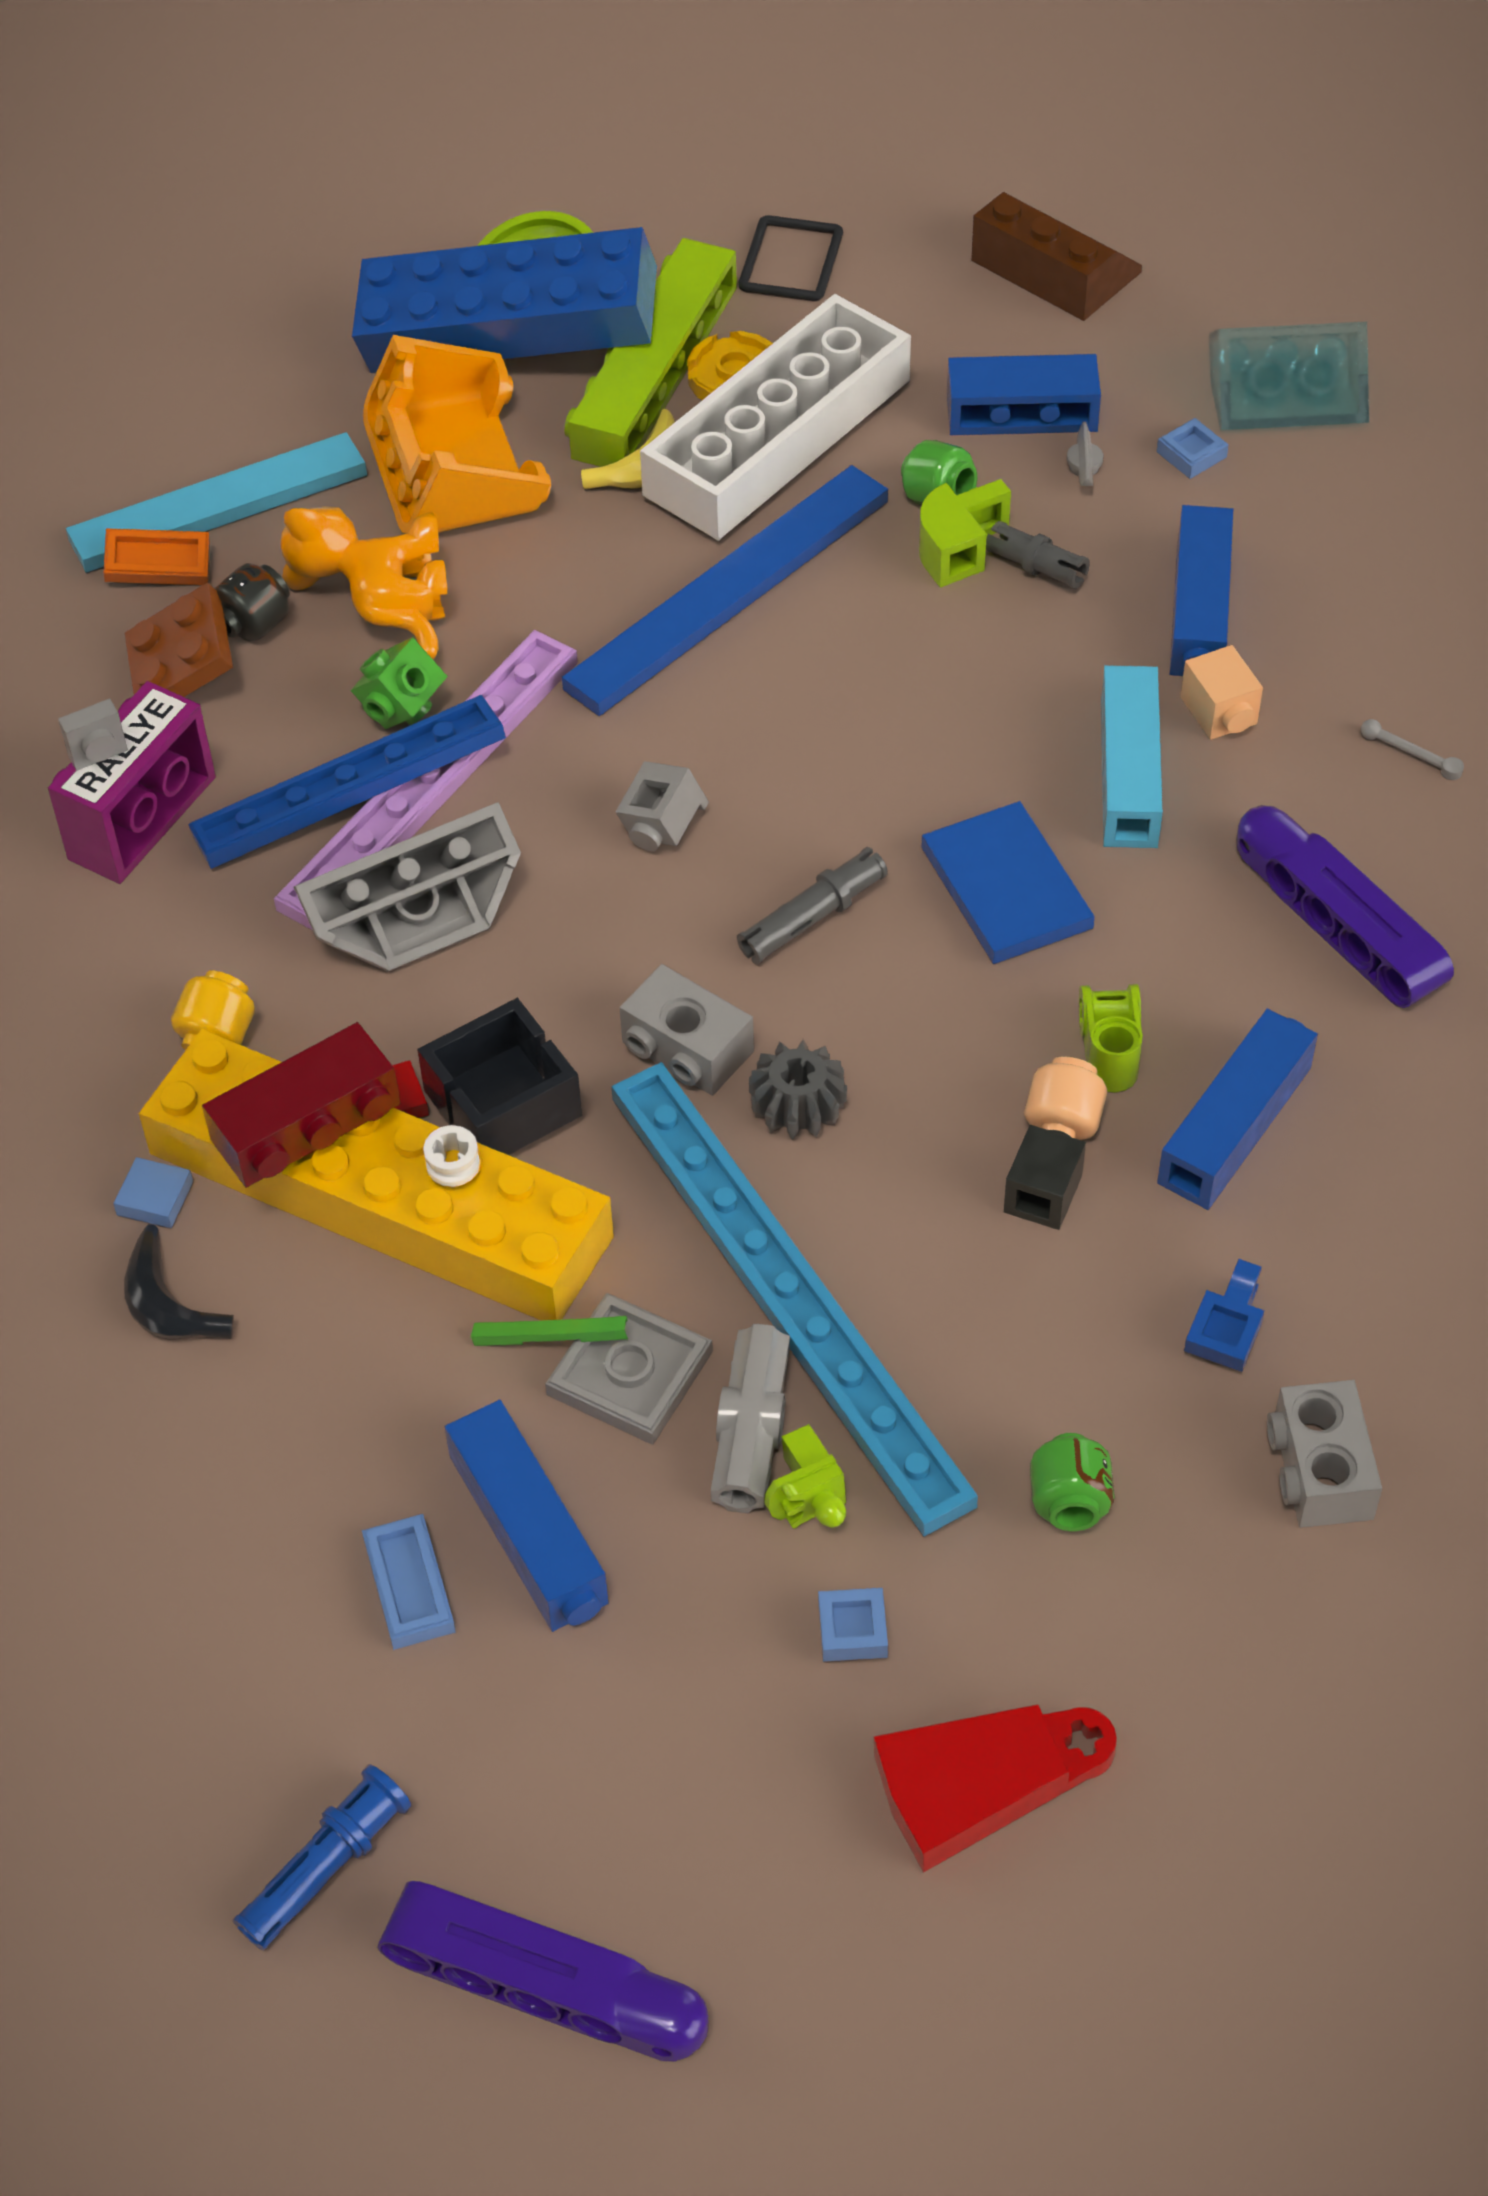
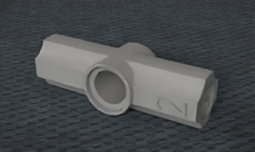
M753 1324L747 1329L738 1330L733 1361L731 1362L729 1387L724 1386L721 1391L716 1427V1440L719 1442L711 1486V1501L724 1506L727 1511L749 1513L753 1509L764 1508L765 1494L771 1477L774 1448L779 1449L781 1444L786 1403L783 1387L790 1350V1336L781 1333L772 1325Z

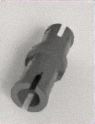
M998 521L992 526L991 530L1000 534L999 537L1001 539L988 534L986 539V550L988 552L996 553L1022 564L1023 570L1035 576L1043 573L1068 584L1069 587L1074 589L1079 588L1084 582L1083 578L1076 576V571L1087 575L1090 567L1089 558L1079 556L1053 545L1050 537L1040 533L1032 536L1002 521Z

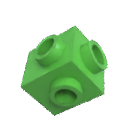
M412 637L389 649H380L372 654L359 669L364 675L350 691L362 703L367 715L379 722L386 730L404 721L412 725L420 720L433 705L429 698L448 676Z

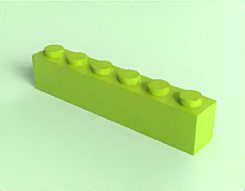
M682 238L673 254H668L665 257L655 286L651 343L608 348L603 367L597 376H592L589 379L580 404L577 408H571L567 415L564 432L565 436L570 439L571 459L602 467L625 458L644 444L661 410L665 409L688 371L687 359L693 347L709 336L737 289L735 250Z

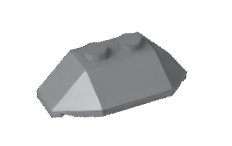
M497 802L294 886V890L317 940L389 972L488 930L493 922L521 851L501 806Z

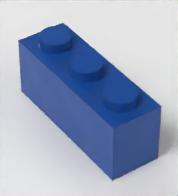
M1096 354L948 358L947 406L950 435L1072 433L1079 431L1082 422L1087 423L1090 432H1098L1101 389Z

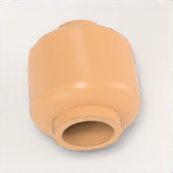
M1056 1057L1052 1060V1063L1039 1067L1035 1072L1024 1116L1029 1125L1046 1130H1059L1078 1140L1091 1138L1099 1128L1107 1096V1087L1103 1079L1097 1075V1069L1092 1064L1073 1057Z

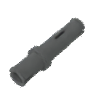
M865 847L858 855L836 870H824L816 876L817 882L780 906L745 932L739 933L737 935V942L741 951L748 959L752 957V962L758 965L764 958L802 934L834 910L837 912L844 911L852 905L851 899L888 875L884 860L877 852L873 854L872 848Z

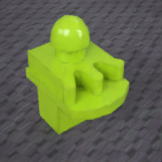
M810 1424L781 1436L783 1458L792 1472L772 1481L766 1491L764 1503L771 1516L779 1520L786 1518L792 1528H797L802 1523L815 1517L824 1526L830 1528L840 1526L846 1517V1507L844 1505L846 1503L844 1473L836 1463V1459L832 1454H828Z

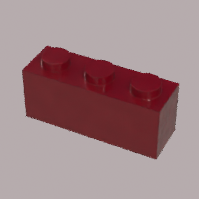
M356 1022L202 1104V1109L210 1140L245 1188L263 1178L276 1176L287 1165L307 1154L329 1147L340 1136L362 1124L382 1118L390 1109L401 1103L395 1068L359 1022Z

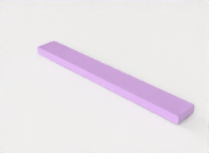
M533 630L467 700L482 695L501 721L507 738L562 680V676L578 663L577 650ZM505 739L372 797L274 898L276 911L312 930L294 890V886L410 839Z

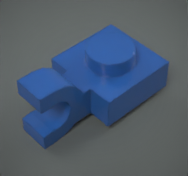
M1238 1259L1224 1296L1206 1290L1187 1335L1185 1352L1240 1372L1243 1371L1264 1317L1265 1310L1251 1306L1258 1291L1259 1284H1257L1262 1266Z

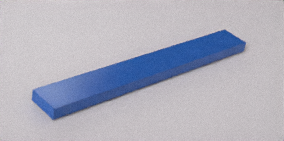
M849 466L562 676L563 690L596 715H602L888 502V488L855 466Z

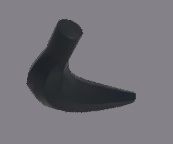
M148 1224L135 1244L124 1278L125 1300L133 1319L154 1336L176 1339L202 1335L231 1339L234 1315L191 1310L183 1306L169 1293L163 1275L159 1230L157 1226Z

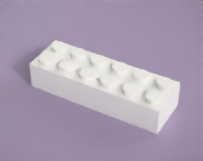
M833 294L640 450L642 496L719 541L910 381L911 335L837 294Z

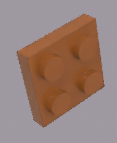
M208 582L189 594L181 596L176 602L148 619L139 622L124 633L134 694L146 681H149L185 697L233 668L222 601L217 590Z

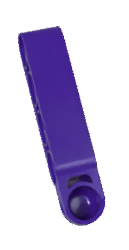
M1260 805L1249 809L1241 817L1236 837L1237 849L1241 858L1270 885L1271 889L1285 904L1397 1007L1407 1008L1452 979L1454 967L1444 947L1324 837L1316 833L1308 834L1287 813L1274 806ZM1244 841L1248 844L1249 850L1246 848Z
M410 1881L406 1883L377 1946L380 1953L387 1959L408 1970L594 2039L617 2044L660 2061H678L689 2057L700 2048L707 2037L709 2015L706 2003L700 1994L689 1986L649 1972L642 1964L618 1952L424 1882Z

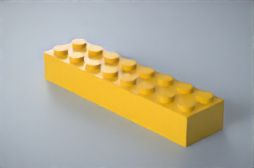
M203 1029L200 1030L139 1112L151 1155L184 1169L191 1170L193 1173L541 1321L563 1319L614 1238L611 1199L609 1196L478 1142L480 1166L478 1173L472 1180L464 1185L455 1187L442 1186L434 1182L427 1172L423 1147L425 1140L431 1132L440 1127L395 1108L390 1109L382 1118L368 1121L340 1136L329 1147L315 1150L287 1165L276 1176L263 1178L245 1188L210 1140L202 1104L281 1063V1061ZM458 1150L445 1152V1162L458 1161Z

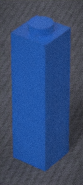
M1182 505L1177 542L1169 675L1183 676L1186 660L1227 647L1234 508Z
M1267 1008L1162 1149L1157 1184L1209 1210L1311 1069L1318 1033L1306 1028L1301 1022L1293 1018H1286Z
M501 1399L445 1425L450 1459L550 1630L554 1632L567 1624L573 1626L580 1625L593 1618L600 1611L601 1607L609 1604L606 1574Z

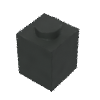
M1029 1125L1006 1178L1003 1212L1060 1230L1082 1178L1086 1142L1072 1138L1067 1133L1059 1130H1046Z

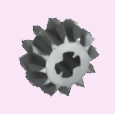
M804 1039L800 1042L797 1049H789L779 1041L775 1049V1055L761 1053L757 1061V1069L751 1071V1076L749 1077V1093L752 1095L751 1108L755 1113V1118H765V1124L768 1126L770 1133L786 1127L792 1140L801 1129H807L817 1137L819 1130H821V1123L835 1125L839 1117V1109L843 1108L844 1103L847 1101V1085L844 1083V1069L841 1066V1061L830 1060V1054L826 1046L809 1051Z

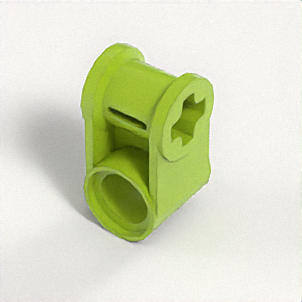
M1129 984L1126 990L1092 991L1089 985H1081L1079 988V1027L1081 1037L1084 1038L1086 1062L1096 1067L1097 1075L1103 1079L1107 1092L1125 1091L1135 1084L1139 1072L1143 1038L1139 985Z

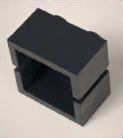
M518 997L417 1049L424 1091L448 1124H455V1126H461L469 1130L476 1137L478 1143L504 1154L510 1155L582 1116L578 1073L551 1039L546 1042L545 1031Z

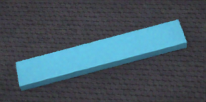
M345 432L67 527L66 532L74 552L87 573L104 567L106 528L205 532L367 476L366 463L348 433Z

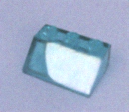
M1367 321L1217 329L1209 333L1210 383L1220 430L1369 423Z

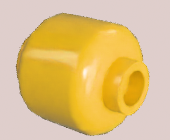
M215 970L207 971L205 976H195L188 980L171 1016L173 1030L183 1038L182 1048L186 1050L201 1029L241 1045L255 1012L253 1000L247 995L248 986L229 974Z

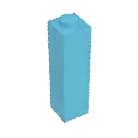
M1104 665L1101 694L1103 847L1158 848L1163 813L1158 667Z

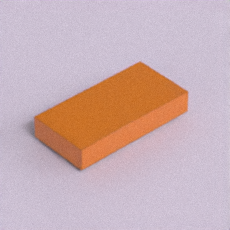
M106 528L105 582L204 585L208 582L209 532Z

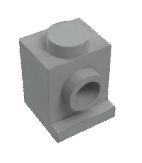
M644 761L618 806L616 814L628 831L630 840L635 845L647 851H656L660 844L677 846L697 809L705 810L709 801L689 768Z

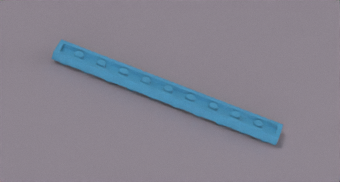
M660 1062L611 1086L614 1103L773 1326L781 1333L790 1336V1350L923 1537L976 1509L978 1495L664 1064Z

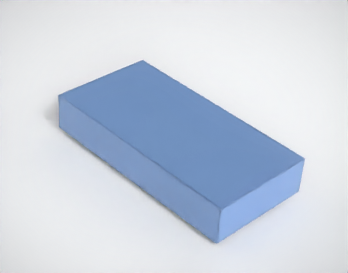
M420 1514L362 1530L393 1650L456 1633L424 1515Z

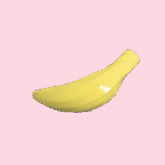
M667 409L661 410L644 445L633 453L606 466L582 469L583 488L590 489L605 486L630 489L642 488L640 450L675 423L671 412Z

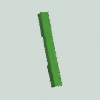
M627 1316L542 1321L476 1322L473 1325L470 1337L474 1346L523 1345V1342L565 1341L580 1339L581 1342L628 1339L625 1332L628 1318Z

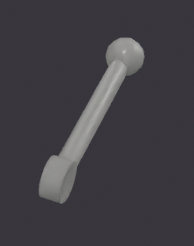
M1369 719L1363 722L1361 733L1364 738L1369 740L1378 738L1441 769V774L1446 779L1457 780L1462 776L1464 763L1459 758L1449 757L1444 759L1382 729L1381 724L1377 720Z

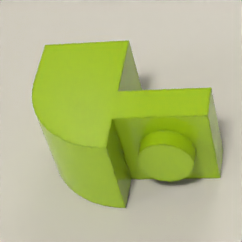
M1002 479L973 488L959 495H956L950 486L945 483L931 491L924 499L920 510L919 556L924 568L940 588L985 571L986 537L988 534L993 535L996 533L991 530L996 522L1002 521L1009 525L1011 490Z

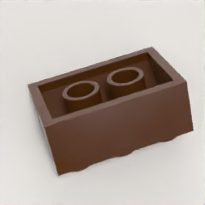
M1005 192L999 194L973 215L971 261L1082 321L1090 317L1142 272V265Z

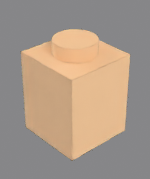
M1233 645L1185 661L1181 699L1210 740L1230 733L1242 732L1258 723L1263 687Z

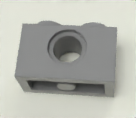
M663 964L620 1006L622 1042L625 1043L632 1053L643 1059L650 1058L657 1063L662 1062L680 1082L688 1086L695 1085L712 1096L754 1052L753 1016Z

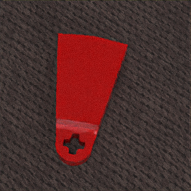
M1037 1704L874 1736V1757L892 1816L924 1873L1087 1779L1098 1777L1106 1772L1115 1757L1117 1737L1111 1721L1103 1713L1095 1709L1077 1707L1042 1714ZM1081 1731L1086 1739L1098 1738L1094 1742L1092 1755L1084 1756L1080 1748L1068 1749L1072 1744L1073 1732Z

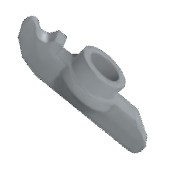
M1082 422L1077 435V444L1071 446L1067 452V462L1071 472L1079 476L1081 486H1093V475L1098 472L1099 467L1102 465L1104 454L1097 445L1091 443L1088 425L1086 422Z

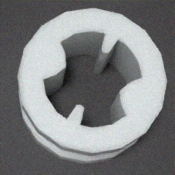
M444 1126L431 1132L425 1140L423 1150L428 1175L434 1182L442 1186L455 1187L469 1182L478 1173L480 1166L476 1137L469 1130L461 1126ZM458 1150V1161L445 1162V1152Z

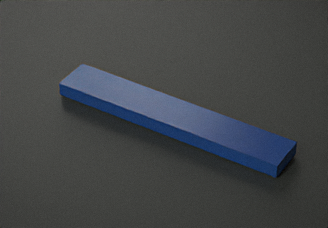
M479 695L189 823L188 826L201 853L212 869L506 738L504 728L485 698Z

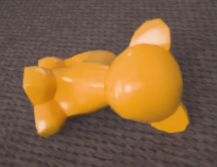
M338 507L292 508L285 512V527L281 534V551L286 564L283 568L282 578L289 589L303 590L311 587L321 577H328L341 572L350 582L353 606L365 621L380 627H394L409 631L416 637L419 645L432 659L436 657L439 650V641L429 621L445 618L444 608L441 604V595L447 594V580L444 561H432L431 553L439 552L437 520L433 512L415 518L406 534L358 540L353 522ZM405 577L417 578V579H416V580H412V579H408V578H405Z

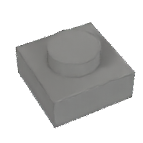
M110 698L58 718L68 757L76 771L128 751L119 713Z

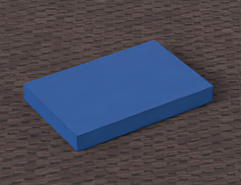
M1021 801L922 835L921 848L993 964L1093 929L1094 914Z

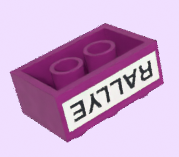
M146 681L131 698L126 699L118 710L128 751L76 771L71 762L66 768L60 770L55 775L48 787L67 859L118 884L125 880L216 778L200 704L149 681Z

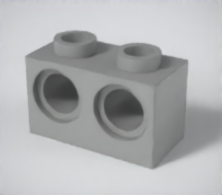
M1355 1380L1281 1387L1276 1411L1267 1415V1433L1272 1450H1281L1285 1466L1280 1468L1279 1474L1281 1494L1285 1505L1294 1504L1299 1528L1374 1520L1382 1492V1485ZM1304 1424H1316L1325 1430H1312ZM1316 1478H1329L1339 1485H1326Z

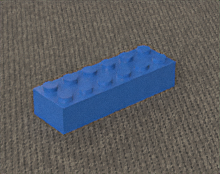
M643 227L362 259L352 338L370 373L377 372L393 335L500 353L503 359L650 344L657 264Z

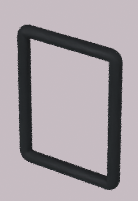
M772 215L761 217L738 282L739 288L745 292L812 301L820 300L825 294L843 235V228L833 223ZM767 225L833 233L816 291L749 282Z

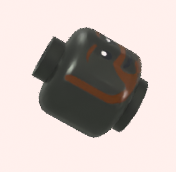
M246 563L238 567L215 587L222 601L227 635L231 638L238 635L243 639L256 641L265 636L288 614L289 603L287 598L290 596L289 587L280 574L268 565L258 566Z

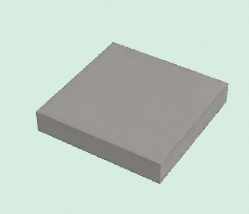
M606 1293L590 1318L627 1316L628 1321L625 1325V1332L628 1339L581 1342L580 1339H575L545 1383L546 1394L653 1445L712 1354V1340Z

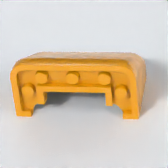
M397 335L392 336L368 390L363 409V421L401 532L408 533L415 518L433 512L436 517L438 533L530 513L537 510L541 503L546 502L551 490V479L549 474L546 473L545 467L541 462L527 460L518 469L499 418L503 405L509 403L513 393V380L508 375L500 353Z

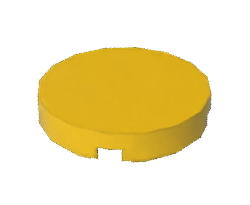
M745 331L730 332V337L718 339L717 334L705 338L693 347L687 359L689 387L697 398L705 399L773 343L761 335Z

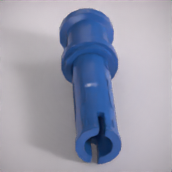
M368 1764L361 1772L363 1780L338 1807L328 1806L324 1810L322 1819L319 1821L321 1828L314 1834L312 1839L277 1873L263 1891L233 1919V1923L238 1926L239 1931L262 1951L266 1950L280 1931L324 1887L341 1866L351 1857L359 1858L361 1855L365 1856L372 1849L370 1840L396 1812L405 1814L411 1807V1802L403 1790L379 1768Z

